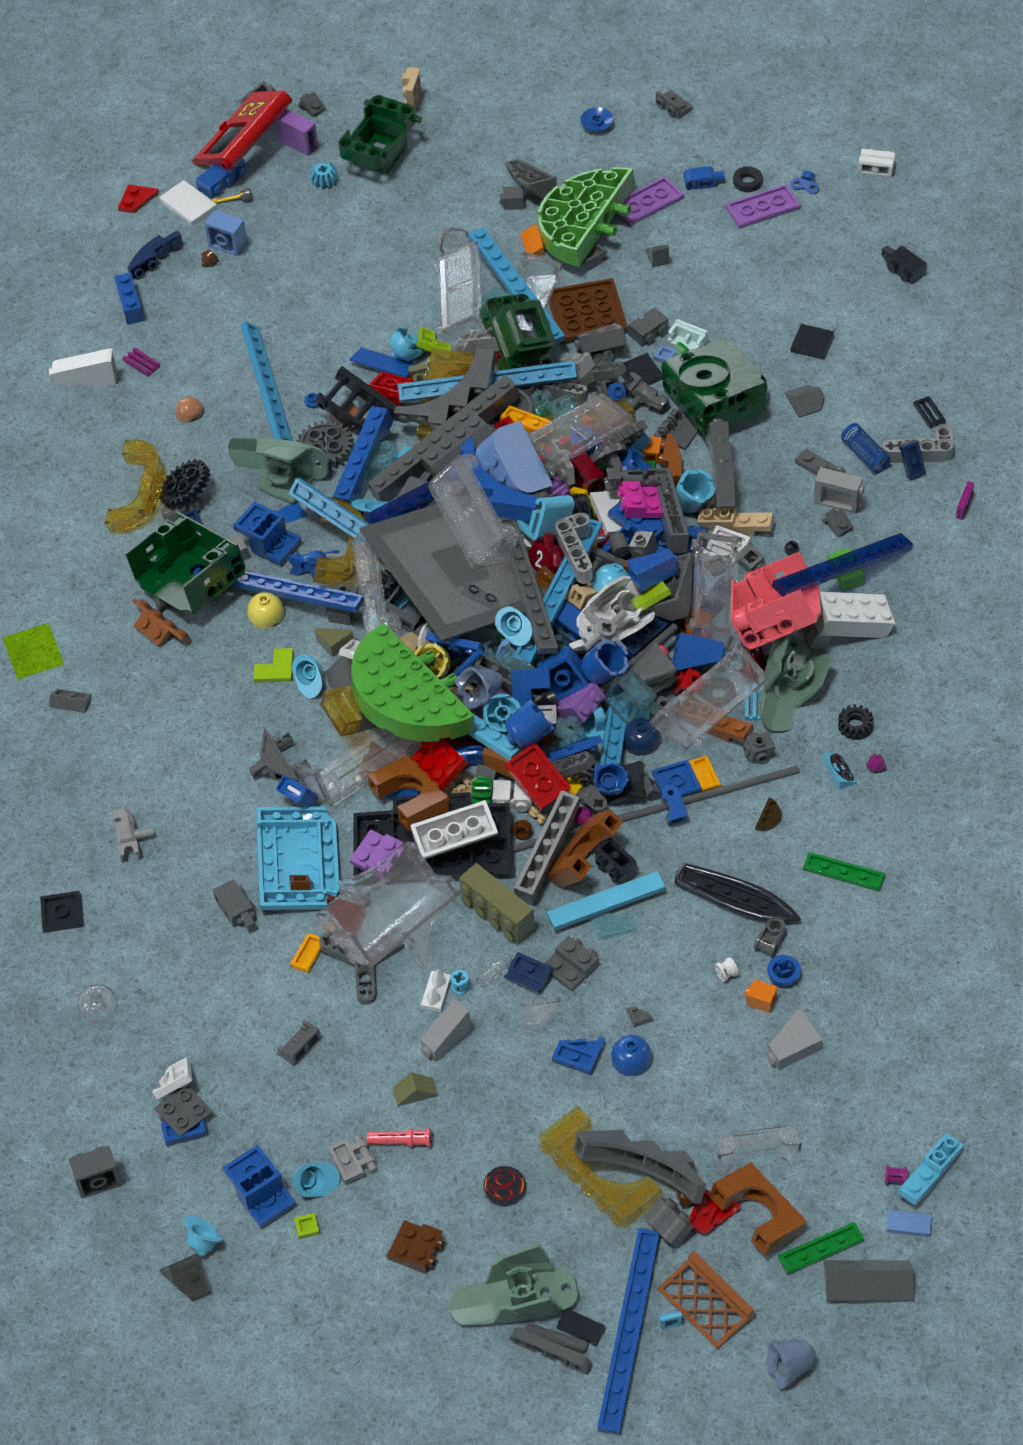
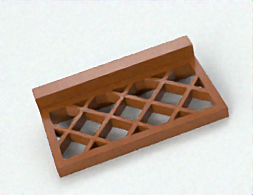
M695 1251L691 1252L688 1255V1260L657 1288L717 1350L748 1321L751 1322L756 1317L754 1309ZM688 1267L695 1272L694 1280H682V1273ZM670 1284H679V1295H669L665 1289ZM682 1284H694V1295H682ZM697 1284H707L709 1286V1295H697ZM682 1299H694V1310H684L681 1307ZM697 1299H709V1309L697 1310ZM712 1299H722L725 1302L724 1309H712ZM697 1314H709V1324L699 1325L696 1322ZM712 1314H724V1324H712ZM727 1314H737L741 1320L737 1324H727ZM712 1329H724V1336L718 1342L711 1337Z

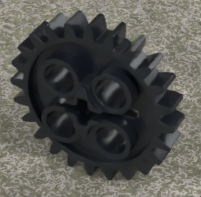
M189 459L186 464L182 462L180 467L176 466L175 471L171 470V474L165 476L167 479L161 482L163 485L159 487L161 491L158 492V498L164 506L173 510L176 507L180 509L182 505L186 507L189 501L192 503L193 498H198V494L204 492L202 489L208 486L206 483L210 481L208 478L211 476L209 473L210 469L200 459L198 461L193 459L192 462Z

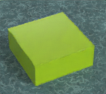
M315 1213L294 1218L299 1239L320 1235Z

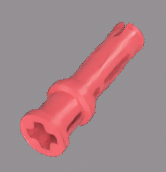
M409 1128L403 1132H367L368 1145L407 1144L409 1147L414 1145L431 1147L432 1136L430 1128L426 1130H413V1128Z

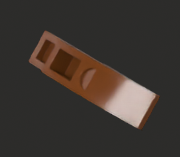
M667 433L666 440L662 441L661 451L664 452L659 456V464L662 465V468H670L674 485L677 486L682 476L681 454L671 433Z
M685 699L677 710L679 711L678 717L688 724L729 743L732 739L745 743L746 737L754 730L752 723L721 715L717 708Z

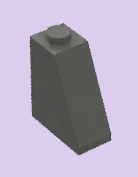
M616 323L575 335L576 340L574 341L577 351H580L582 354L627 344L623 327Z

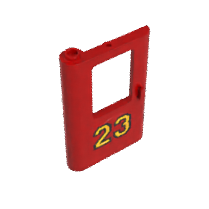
M282 90L251 93L233 115L219 125L217 133L192 159L193 165L220 164L225 170H233L292 103L291 96ZM230 127H244L221 153L207 154Z

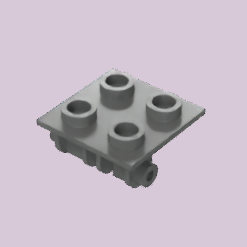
M676 407L673 408L654 436L662 437V440H666L667 433H671L677 445L685 449L699 429L689 418L682 416L681 408Z
M189 1085L181 1089L179 1088L154 1108L160 1115L159 1119L162 1122L165 1121L179 1137L213 1112Z

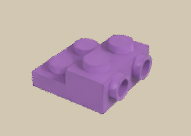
M370 830L350 858V864L384 880L387 875L392 873L397 860L403 857L405 852L403 842L388 834L383 836Z

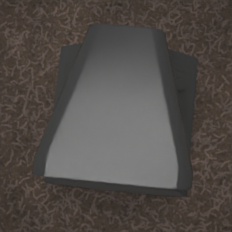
M657 643L652 644L629 672L626 673L645 699L655 697L660 690L671 687L674 681L678 679L675 675V666Z

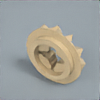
M459 772L444 788L447 794L472 793L473 776H470L467 772ZM462 781L463 785L460 784L456 787V783Z

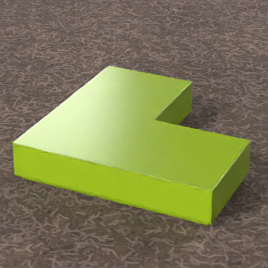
M419 327L417 347L450 358L452 345L436 340L435 331Z
M661 581L630 601L636 610L642 608V612L670 596L671 593L665 583Z
M293 648L274 649L273 664H254V683L292 682Z

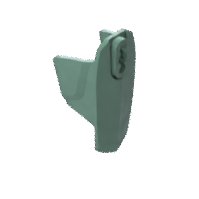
M233 436L228 444L229 455L235 466L260 470L259 489L263 490L266 494L290 503L297 501V499L288 494L296 478H301L311 485L313 480L323 479L329 472L328 455L322 449L309 444L272 438Z
M791 633L774 640L765 669L759 716L768 730L772 732H785L791 729L796 709L812 697L823 685L833 660V655L831 654L809 657V649L804 641L793 636Z
M534 1244L502 1255L496 1261H493L485 1281L455 1288L450 1300L449 1312L460 1326L502 1324L552 1316L575 1305L578 1299L575 1278L566 1269L554 1268L543 1247L540 1244ZM566 1288L570 1289V1291L564 1292L563 1290ZM543 1292L549 1293L547 1296L541 1295Z

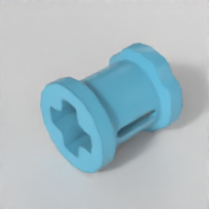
M463 970L453 972L450 975L452 991L457 995L467 993L469 990L468 975Z

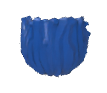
M617 762L603 763V765L597 764L594 770V785L603 794L617 796L627 787V782L629 781L628 771H625L624 767L620 766Z

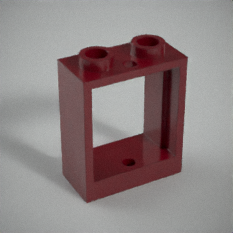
M582 447L566 451L568 459L574 466L575 484H571V486L588 490V495H590V492H601L604 474L593 463Z

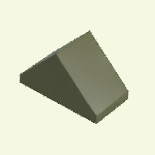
M315 628L316 641L332 657L339 653L340 648L354 639L352 630Z
M412 1072L393 1087L397 1106L438 1096L433 1077Z

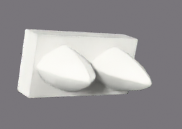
M440 969L431 971L421 1003L422 1009L441 1012L450 984L451 974H445Z

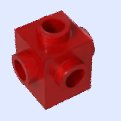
M688 668L684 672L681 671L677 675V684L673 692L686 700H691L702 691L704 687L702 683L705 677L700 675L695 669Z

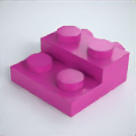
M622 481L621 486L618 487V497H621V510H624L625 518L662 517L657 487H641L640 481Z

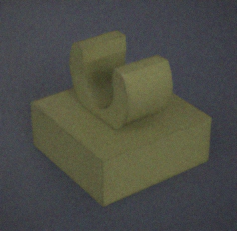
M425 363L408 367L409 378H412L413 382L428 379Z

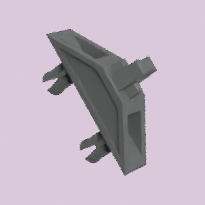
M264 727L260 750L261 759L249 769L253 779L269 776L270 779L280 782L282 776L286 775L299 782L296 776L308 770L310 771L311 767L307 763V759L293 766L289 765L279 749L294 743L292 736L287 732L273 739Z

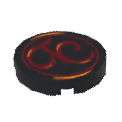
M499 1166L492 1169L486 1175L483 1185L486 1198L492 1204L502 1205V1207H508L519 1202L526 1188L523 1174L511 1166Z

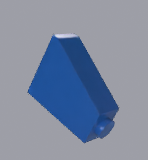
M669 549L627 560V566L632 582L639 591H644L677 574L679 561L677 555H674Z
M679 633L676 637L672 659L676 673L685 671L688 668L696 669L718 664L726 655L725 642Z

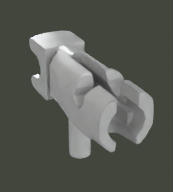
M121 808L114 810L112 814L121 862H126V855L129 853H133L137 860L140 859L137 839L154 836L153 828L138 831L134 828L136 823L129 809Z

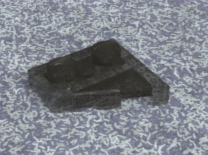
M198 1253L159 1269L160 1273L192 1302L212 1293Z

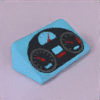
M823 753V762L839 790L857 784L841 753Z

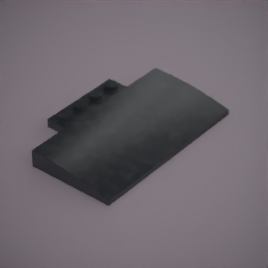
M471 792L447 794L450 799V803H448L450 812L472 805ZM417 796L393 797V810L353 813V854L370 830L383 836L388 834L402 841L405 849L403 857L397 860L392 873L387 875L384 880L354 866V884L461 877L476 863L491 875L512 874L511 809L509 802L487 804L498 835L426 859H422L412 831L409 832L403 826L398 816L397 807Z

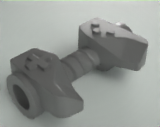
M194 497L193 502L189 501L186 507L183 505L180 509L171 510L164 506L161 508V513L164 520L168 519L173 522L177 519V511L184 513L196 509L199 512V508L203 504L199 497Z

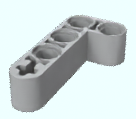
M489 328L487 330L474 329L463 332L456 341L452 352L460 365L464 366L473 361L477 348L500 350L492 328Z
M938 426L935 439H916L919 441L923 462H946L951 460L954 442L950 426ZM914 439L885 441L882 449L891 457L890 463H903L900 445Z
M577 513L556 522V538L576 580L579 583L586 584L591 582L593 578L592 563L580 539L590 534V520L587 514Z

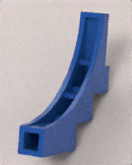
M467 437L466 443L461 445L459 460L455 459L454 465L449 467L448 477H451V485L468 487V492H471L470 500L488 503L487 507L490 508L491 516L530 522L532 512L536 510L537 504L535 501L538 496L511 489L491 477L476 458L473 448L474 438Z

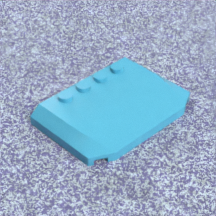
M257 807L260 910L330 909L339 893L336 822L329 816L326 807ZM289 875H308L311 882L310 890H290Z

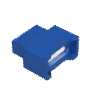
M286 775L282 776L276 787V791L307 808L310 805L315 806L319 799L315 791Z

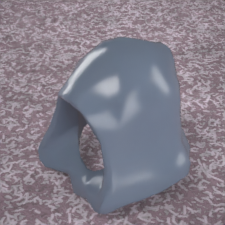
M472 666L460 673L455 679V684L458 688V694L463 697V704L468 709H474L485 705L498 692L503 678L500 673L491 669H478ZM474 681L480 691L477 697H471L465 691L467 682Z
M799 1339L770 1341L766 1360L769 1366L768 1373L775 1377L779 1390L789 1387L799 1376L806 1373L814 1365L816 1355L813 1347L808 1342ZM779 1358L783 1361L786 1375L777 1370Z

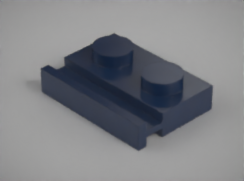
M517 952L504 978L540 995L542 987L546 985L554 969L545 963Z

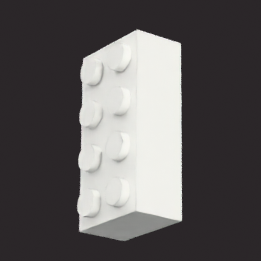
M820 592L821 615L817 617V622L815 623L819 635L885 638L895 625L885 595Z

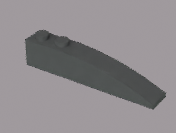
M656 468L655 475H658L656 487L662 508L661 521L667 549H670L672 553H685L688 548L689 533L670 468Z

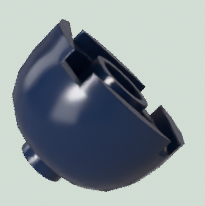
M636 718L626 724L623 746L629 753L641 756V754H652L657 750L660 745V732L655 723L647 718Z

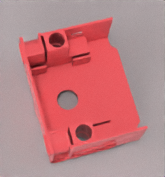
M800 552L746 573L745 579L737 583L732 579L731 621L746 648L754 649L817 622V617L821 615L820 586L815 585V581ZM784 572L785 575L776 578V573Z

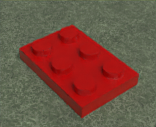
M442 738L439 741L426 742L410 758L412 761H416L419 768L428 774L432 782L437 783L441 791L468 764Z
M536 743L523 750L504 765L506 770L540 811L557 800L561 790L568 792L572 788Z

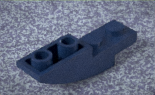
M176 230L164 238L158 235L146 243L136 253L127 268L128 273L131 272L133 280L140 278L149 270L155 269L159 265L158 259L164 258L168 253L179 249L183 245L181 233Z

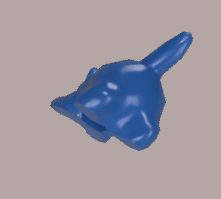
M315 550L303 555L296 551L295 555L288 556L287 558L293 566L290 574L298 576L305 572H310L312 578L319 579L326 574V554H337L339 550H332L326 553Z

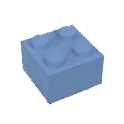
M214 210L206 220L205 229L208 246L238 257L248 244L244 220Z

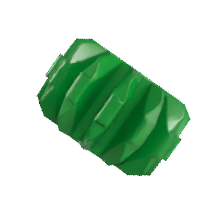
M486 776L474 777L471 793L472 804L486 800L487 804H492V778Z

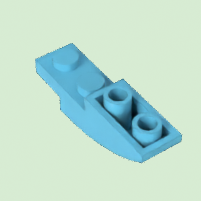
M946 1133L924 1157L922 1164L899 1188L898 1195L914 1205L923 1197L926 1198L963 1149L964 1144Z

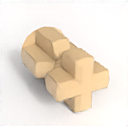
M536 805L531 807L528 812L532 818H538L537 822L540 825L545 824L548 819L545 813L541 814L542 811Z

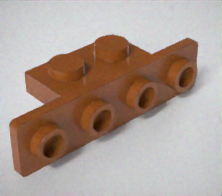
M143 599L140 601L132 600L135 605L143 610L134 627L155 644L162 647L171 633L188 644L192 642L187 637L188 633L180 628L177 630L174 622L167 618L166 620L163 619V614L156 609H150L151 605Z

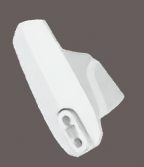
M624 575L605 585L587 602L586 607L577 617V627L579 628L581 638L588 641L594 635V624L583 613L587 607L599 619L611 620L621 609L627 612V615L615 625V636L619 640L647 625L653 620L654 611L647 613L645 610L641 612L642 608L636 610L630 601L646 591H639L632 580L629 581L631 577Z

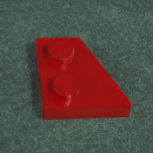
M706 1189L701 1203H696L690 1214V1222L694 1226L692 1230L705 1236L737 1213L741 1205L734 1204L722 1211L709 1197L710 1191Z

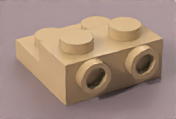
M407 67L406 72L402 74L401 82L404 83L402 94L405 96V103L412 105L415 112L422 93L420 69Z

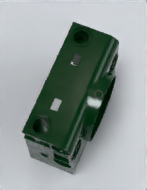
M720 339L669 358L662 363L664 391L704 436L707 435L708 424L713 422V419H724V422H728V426L767 411L765 382L761 379L762 373L733 343H727L724 339ZM707 374H712V376L708 379H699L700 377L705 376ZM745 407V410L738 412L739 408Z
M177 511V519L173 522L168 519L165 520L163 524L125 553L134 579L140 583L141 589L181 612L189 611L195 614L244 574L245 563L237 543ZM152 545L153 547L147 551L146 549ZM194 566H205V569L199 574L190 573Z

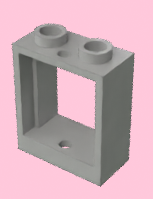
M820 467L815 479L814 503L835 509L843 508L844 511L856 514L857 509L862 508L864 498L861 497L865 486L862 485L863 478ZM826 486L851 492L853 496L849 497L826 491Z

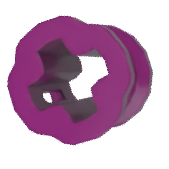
M886 1165L885 1184L893 1182L902 1183L903 1185L907 1180L908 1167L893 1168L890 1165Z

